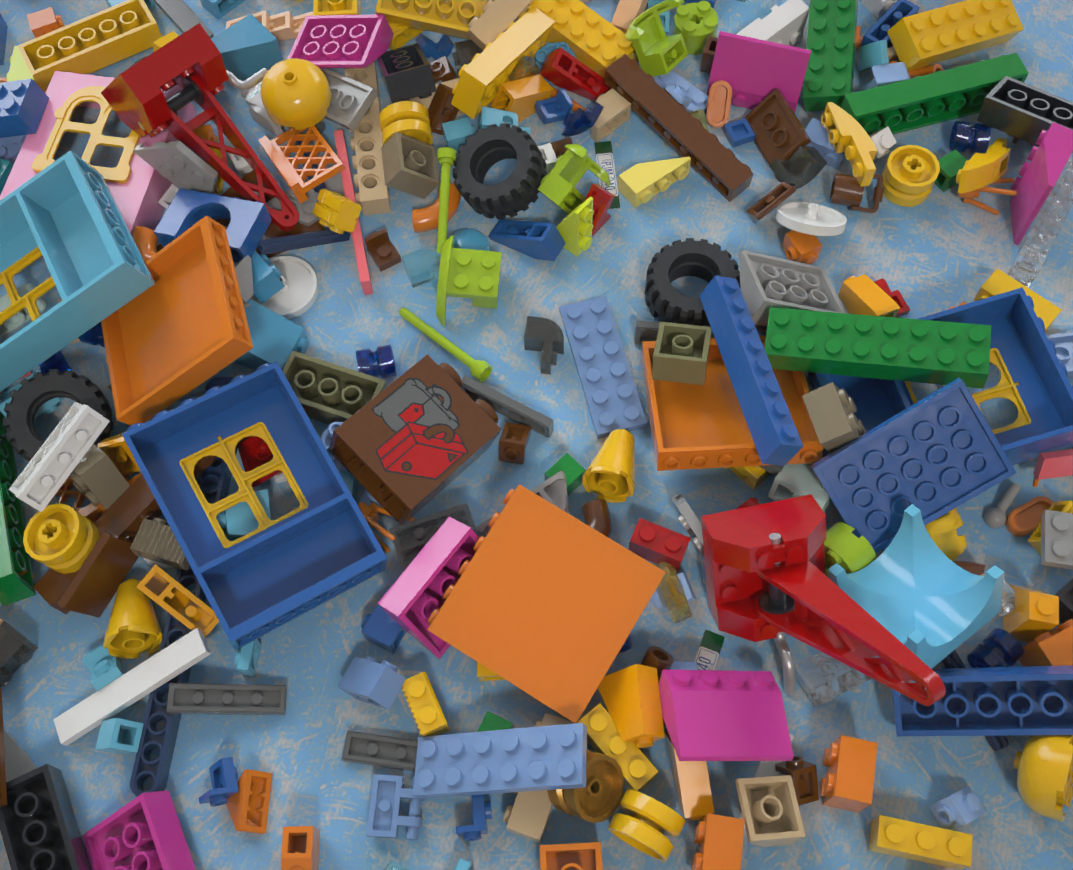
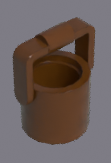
M835 173L830 192V204L851 206V211L875 213L879 208V202H882L883 176L874 174L872 178L877 179V184L874 188L873 208L870 209L859 207L863 197L864 186L860 187L857 178L854 175Z

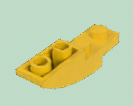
M832 102L827 103L825 112L821 115V124L828 133L830 144L833 145L836 153L845 152V157L849 160L853 175L857 178L860 187L870 186L876 171L873 160L877 149L873 141L851 115Z
M997 138L993 145H989L986 153H974L970 160H966L964 167L958 170L956 176V183L959 184L958 193L963 194L983 188L995 182L1007 172L1011 148H1006L1008 139Z

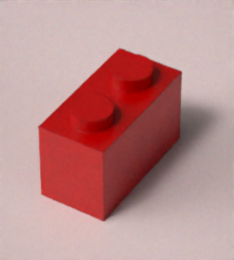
M639 518L630 539L628 550L643 559L679 572L691 538Z

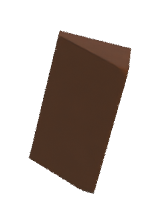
M441 83L437 87V92L434 94L428 108L432 132L443 135L442 123L455 120L459 109L451 104L454 96L452 93L453 89Z
M782 182L746 212L752 222L756 224L796 192V189Z

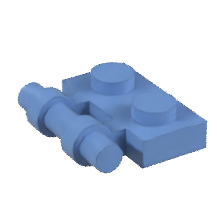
M373 774L366 831L367 837L397 839L398 827H407L406 839L418 840V830L422 828L423 818H420L421 802L425 798L417 799L413 796L414 777L412 778L411 789L403 788V776ZM402 799L410 800L408 816H400Z

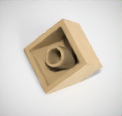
M791 775L740 778L735 780L749 843L760 847L790 845L806 837Z

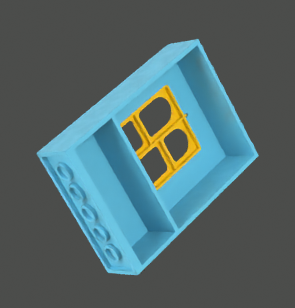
M71 150L0 200V285H4L11 301V305L0 312V326L24 308H27L32 320L30 324L0 344V392L155 284L103 176ZM43 256L51 277L23 297H20L13 281L14 276ZM56 286L62 301L41 315L36 304L37 299Z

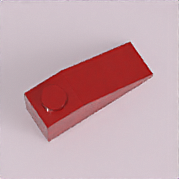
M561 47L547 55L539 73L554 85L595 102L601 94L611 90L604 83L603 77Z

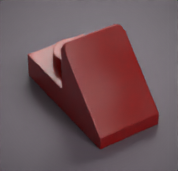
M592 184L585 200L590 196L593 198L592 237L611 218L607 211L615 195L598 184Z

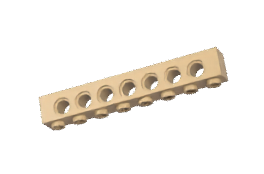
M374 61L366 68H344L346 77L372 87L378 92L372 105L368 108L355 130H350L351 134L354 133V137L350 138L352 151H356V155L352 156L354 170L357 169V174H353L355 188H359V192L355 193L356 203L362 207L363 216L391 212L389 187L385 185L381 151L383 143L379 124L381 106L377 68Z

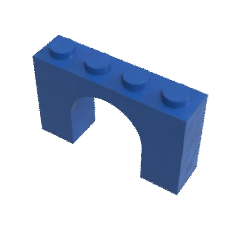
M179 188L154 233L164 248L206 215L213 220L228 219L230 223L226 233L232 259L235 262H239L247 255L252 257L258 242L262 239L272 219L264 203Z

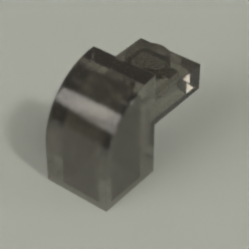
M800 146L789 160L775 159L769 167L775 173L774 176L779 182H785L798 189L814 179L827 162L815 147Z
M527 316L524 347L525 350L542 352L540 360L541 374L551 375L552 365H557L558 354H564V335L559 325L554 321L542 317Z

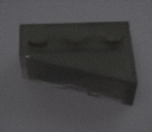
M467 503L389 529L390 533L395 536L393 543L403 572L448 517L471 527L476 534V527Z

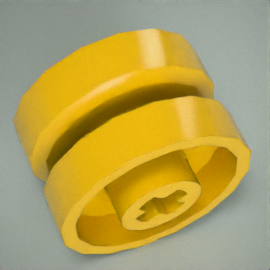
M401 101L388 105L379 114L383 145L396 132L430 145L433 144L429 113L424 105L413 101Z
M918 145L901 146L891 152L881 175L883 176L882 187H884V197L891 203L905 207H912L923 203L928 198L940 172V165L936 156L928 149Z
M59 503L46 506L42 512L38 511L30 519L24 531L23 543L25 551L33 559L45 564L56 572L67 574L74 573L80 569L99 540L100 533L98 527L90 519L81 515L71 506Z
M627 789L620 802V806L628 815L622 813L614 814L608 830L614 836L640 852L667 862L674 846L666 836L678 837L686 822L685 819L654 798L641 792Z

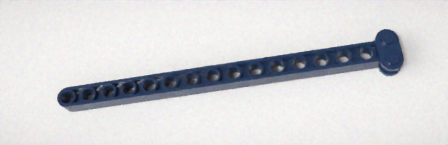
M215 377L207 383L205 392L213 387L218 386L221 388L229 384L233 378ZM236 446L235 448V456L237 453L238 446ZM216 457L213 463L197 479L204 497L210 504L216 503L228 496L232 473L224 460L219 466L213 467L216 461L223 460L219 457ZM212 484H218L214 490L208 491ZM189 566L187 571L178 568L175 580L185 588L192 583H196V587L191 593L205 603L206 595L191 566ZM169 613L167 614L159 652L174 643L178 637L185 636L191 632L189 628ZM191 667L149 694L139 748L136 753L130 780L131 791L136 796L142 793L165 791L181 714H167L168 702L163 703L162 697L169 691V683H188ZM162 719H166L165 728L157 732V723ZM159 747V757L154 761H150L151 751ZM153 777V786L148 791H144L143 784L145 780Z

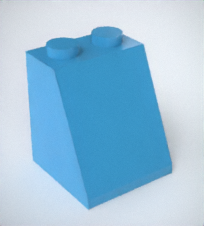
M252 14L211 38L221 53L225 69L232 72L241 81L247 80L263 68L269 70L273 65L283 60L277 38Z
M251 299L247 301L250 305L245 309V314L254 348L236 359L234 363L256 370L265 363L272 364L278 362L283 370L292 351L306 352L309 340L303 327Z

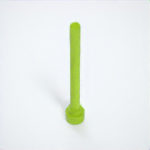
M448 147L439 148L437 151V160L439 165H441L436 252L438 261L441 259L443 243L447 240L451 166H453L456 160V150Z
M403 307L399 310V315L469 367L472 377L476 380L484 382L490 376L493 367L486 361L473 359L407 308Z

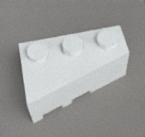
M787 0L779 7L777 4L770 8L772 12L762 20L758 17L737 33V35L788 46L796 45L802 41L809 7L802 0Z

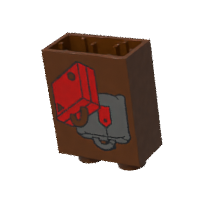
M428 354L336 428L328 451L401 526L487 451L501 431V428L497 425L498 416L494 409L484 400L477 399L474 402L461 388L462 381L455 369L447 363H440L438 365Z

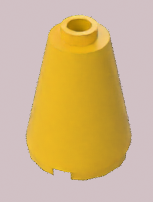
M625 429L613 430L609 434L583 475L582 485L589 494L591 491L598 494L597 499H604L610 503H622L626 501L627 497H632L634 494L635 438Z
M128 579L119 585L104 637V648H108V653L111 656L121 659L139 658V653L147 651L148 656L154 654L160 649L163 635L152 601L135 587L140 582L138 579Z

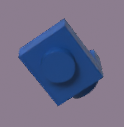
M421 33L416 38V42L428 59L432 57L437 60L443 56L448 57L454 47L451 39L446 34L442 36L438 43H435Z
M562 88L559 89L556 97L536 101L534 108L543 124L566 120L573 107V103L565 89Z
M232 757L221 758L209 767L213 789L199 797V804L210 803L211 807L224 805L229 802L228 799L239 792L237 785L238 771L234 766Z
M484 794L472 795L474 825L456 827V834L463 836L464 841L480 840L481 834H488L487 819H492L491 800L486 801Z

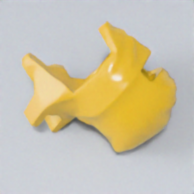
M957 508L925 525L934 543L951 561L956 560L960 554L964 553L967 547L965 535H957L956 532L957 528L964 525L960 514L957 512Z

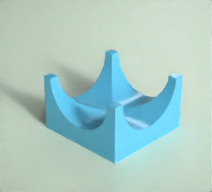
M913 504L904 510L901 526L892 542L871 564L850 574H846L845 569L837 563L828 569V576L831 581L931 669L1001 611L1005 572L994 565L986 572L985 576H979L956 565L934 543L923 523L921 510Z

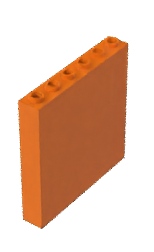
M207 215L145 261L155 284L101 321L115 414L118 421L131 426L136 423H146L156 414L254 348L226 229Z
M766 335L759 336L763 347H765ZM711 338L704 385L652 379L653 354L656 341L642 342V366L657 471L770 465L762 464L715 338ZM773 369L804 446L787 464L816 463L821 460L823 446L818 440L802 395L809 393L805 374L801 371Z
M519 484L516 490L510 489L503 501L506 505L502 512H496L488 525L491 529L487 536H481L475 544L473 550L476 553L471 561L466 560L458 572V575L461 577L456 585L451 584L443 596V599L446 601L441 609L438 610L436 608L427 621L430 626L427 630L573 723H577L666 572Z

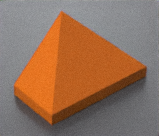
M250 769L243 771L237 782L239 792L228 799L229 802L226 803L236 831L256 834L266 833L273 773Z

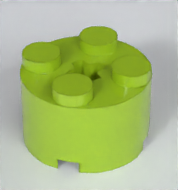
M707 1L680 5L677 7L674 17L673 35L682 33L689 54H703L708 36L716 38L719 21L718 15Z
M837 522L826 531L824 555L825 575L828 578V569L836 563L845 569L846 574H850L867 567L876 560L875 551L863 535L860 538L856 537L852 533L855 529L842 522Z

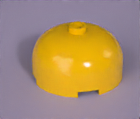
M298 58L282 60L267 71L261 83L260 93L263 106L270 119L280 127L283 125L295 127L296 130L306 129L319 123L328 113L327 109L332 100V92L328 80L322 70L310 61Z
M1031 735L1026 741L1023 751H1017L1014 760V768L1018 769L1017 787L1024 803L1034 812L1063 822L1066 814L1063 813V806L1070 807L1073 799V735Z

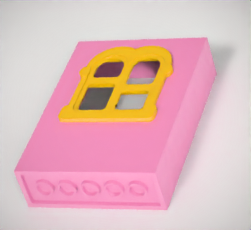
M55 71L45 93L49 100L36 134L26 136L2 190L0 200L45 169L47 164L55 162L53 158L64 132L91 134L81 158L89 165L98 145L124 148L116 167L90 166L95 167L96 171L103 176L132 237L135 226H142L155 231L165 209L158 201L173 183L163 177L133 151L140 143H143L145 147H152L154 142L169 143L170 141L178 140L166 128L152 138L149 134L141 138L133 130H131L127 138L102 135L113 109L101 92L115 78ZM176 85L167 92L164 91L165 100L183 88ZM192 102L177 111L178 117L184 123L197 116ZM76 106L101 109L98 119L94 124L71 122L70 118Z

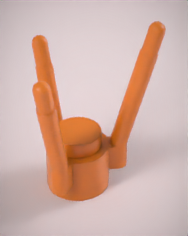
M999 178L993 183H1013L1014 178ZM983 187L971 192L959 193L958 197L964 198L963 203L972 204L998 215V210L973 198H979L980 192L1013 196L1017 195V192L1007 189Z
M364 502L357 504L370 528L376 529L392 541L395 540L393 534L377 523L379 520L378 512L391 516L383 507L378 506L374 502L370 505ZM412 517L408 522L413 523L415 519ZM373 532L381 548L386 553H389L390 548Z

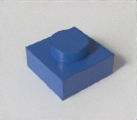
M746 118L724 126V132L733 147L752 142L755 139V133Z

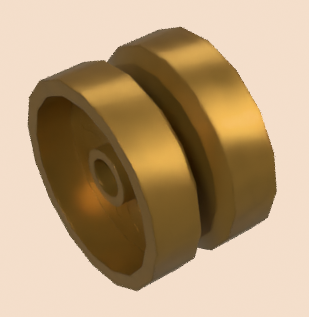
M587 750L586 788L547 790L550 802L557 810L591 823L603 822L614 813L620 804L624 790V777L622 769L615 759Z

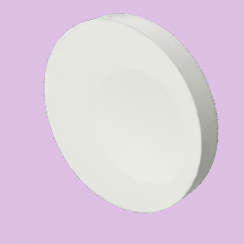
M799 201L779 204L775 216L781 225L789 229L817 236L842 234L847 223V218L837 210L816 203Z
M279 256L269 259L282 274L279 279L285 287L263 304L254 295L250 299L286 319L302 315L313 305L318 295L319 286L314 270L307 262L292 256Z

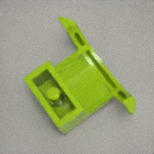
M665 0L656 4L636 17L625 33L626 40L632 41L641 69L652 77L668 74L689 55L682 33L666 36L659 14L682 5L685 2L684 0Z
M579 144L565 145L567 151L557 159L555 167L542 179L538 188L542 194L567 214L585 200V197L575 186L587 170L592 172L606 185L610 186L611 184L608 172L595 163L588 156V151Z
M451 235L443 243L436 299V317L442 326L445 327L447 296L473 299V307L497 309L502 252L454 248V235Z

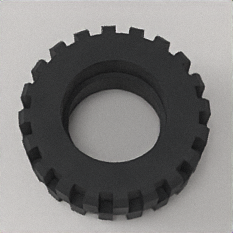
M501 123L498 127L496 124L488 125V128L485 130L483 128L477 130L476 135L473 137L470 135L466 139L467 143L464 146L461 145L458 150L459 156H456V160L453 163L456 167L453 168L456 189L479 215L483 214L486 218L490 219L494 218V216L497 219H506L507 215L510 217L517 216V212L521 210L523 212L529 208L528 205L531 202L535 203L539 198L537 196L540 192L538 188L542 179L547 175L545 170L547 165L543 154L526 131H522L518 126L512 125L510 127L509 124ZM504 159H517L515 169L507 179L495 185H484L486 173L495 163Z
M686 238V241L681 242V240L672 242V246L667 244L662 247L660 253L658 252L653 256L647 269L645 301L646 305L650 308L652 316L654 318L659 317L658 322L710 326L700 297L683 295L676 291L671 283L684 276L699 277L710 283L716 275L736 279L740 287L739 266L736 260H731L732 255L727 250L722 251L720 245L713 243V245L707 243L708 240L705 239L694 241V238Z
M49 369V373L43 374L40 371L33 374L35 378L29 381L25 378L20 382L22 386L18 391L13 389L9 395L12 399L4 407L6 418H3V426L7 429L5 434L7 440L13 445V449L28 462H30L45 442L35 431V415L38 409L51 399L58 397L70 398L81 405L89 406L110 421L95 440L94 444L97 447L98 443L110 437V431H113L112 410L102 391L89 378L83 375L79 376L70 370L60 372L58 369Z

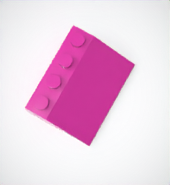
M384 14L306 16L287 59H304L312 62L319 68H366L388 50L394 34Z
M720 31L707 95L709 96V89L713 83L723 80L728 82L732 88L731 105L753 110L777 88L781 90L795 113L811 50Z
M1055 122L1052 123L1048 131L1042 130L1035 143L1040 145L1039 148L1036 146L1032 148L1027 158L1031 162L1025 161L1018 174L1022 178L1017 176L1010 190L1017 192V195H1012L1010 198L1013 241L1016 245L1020 244L1073 152V130Z
M448 517L377 603L394 621L438 659L442 657L450 647V644L428 631L427 629L430 624L427 621L436 608L438 610L441 609L446 601L443 599L446 590L451 584L455 586L461 577L458 575V572L466 560L471 561L476 552L473 549L479 540V537L471 527L451 517Z
M681 669L662 671L659 681L662 716L679 761H792L794 755L782 694L771 671Z
M169 790L142 793L82 835L92 870H196Z

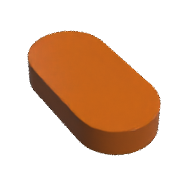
M723 80L716 81L709 89L706 120L713 127H722L729 119L732 88L728 82Z
M1039 496L1012 510L1006 517L1005 526L1007 530L1018 537H1024L1032 533L1039 526L1038 523L1041 522V513L1044 510H1049V507L1054 502L1047 497Z

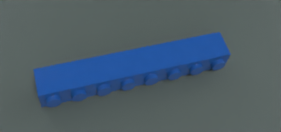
M715 275L699 297L762 464L785 466L804 446L737 280Z

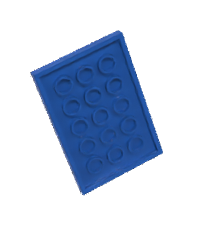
M957 378L811 465V468L845 523L855 529L852 533L858 538L863 535L874 549L875 554L887 548L901 526L904 510L913 504L921 510L923 523L927 525L1016 473L961 378Z

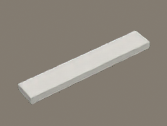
M194 629L53 719L60 743L68 746L99 726L102 721L115 716L209 656L211 652L202 630Z

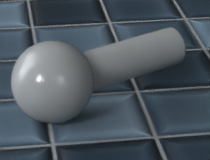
M1012 482L996 507L989 508L984 513L986 525L997 529L1005 524V512L1021 489L1018 484Z

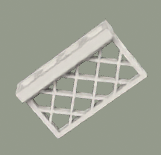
M75 402L9 490L17 498L42 512L110 421L89 406Z

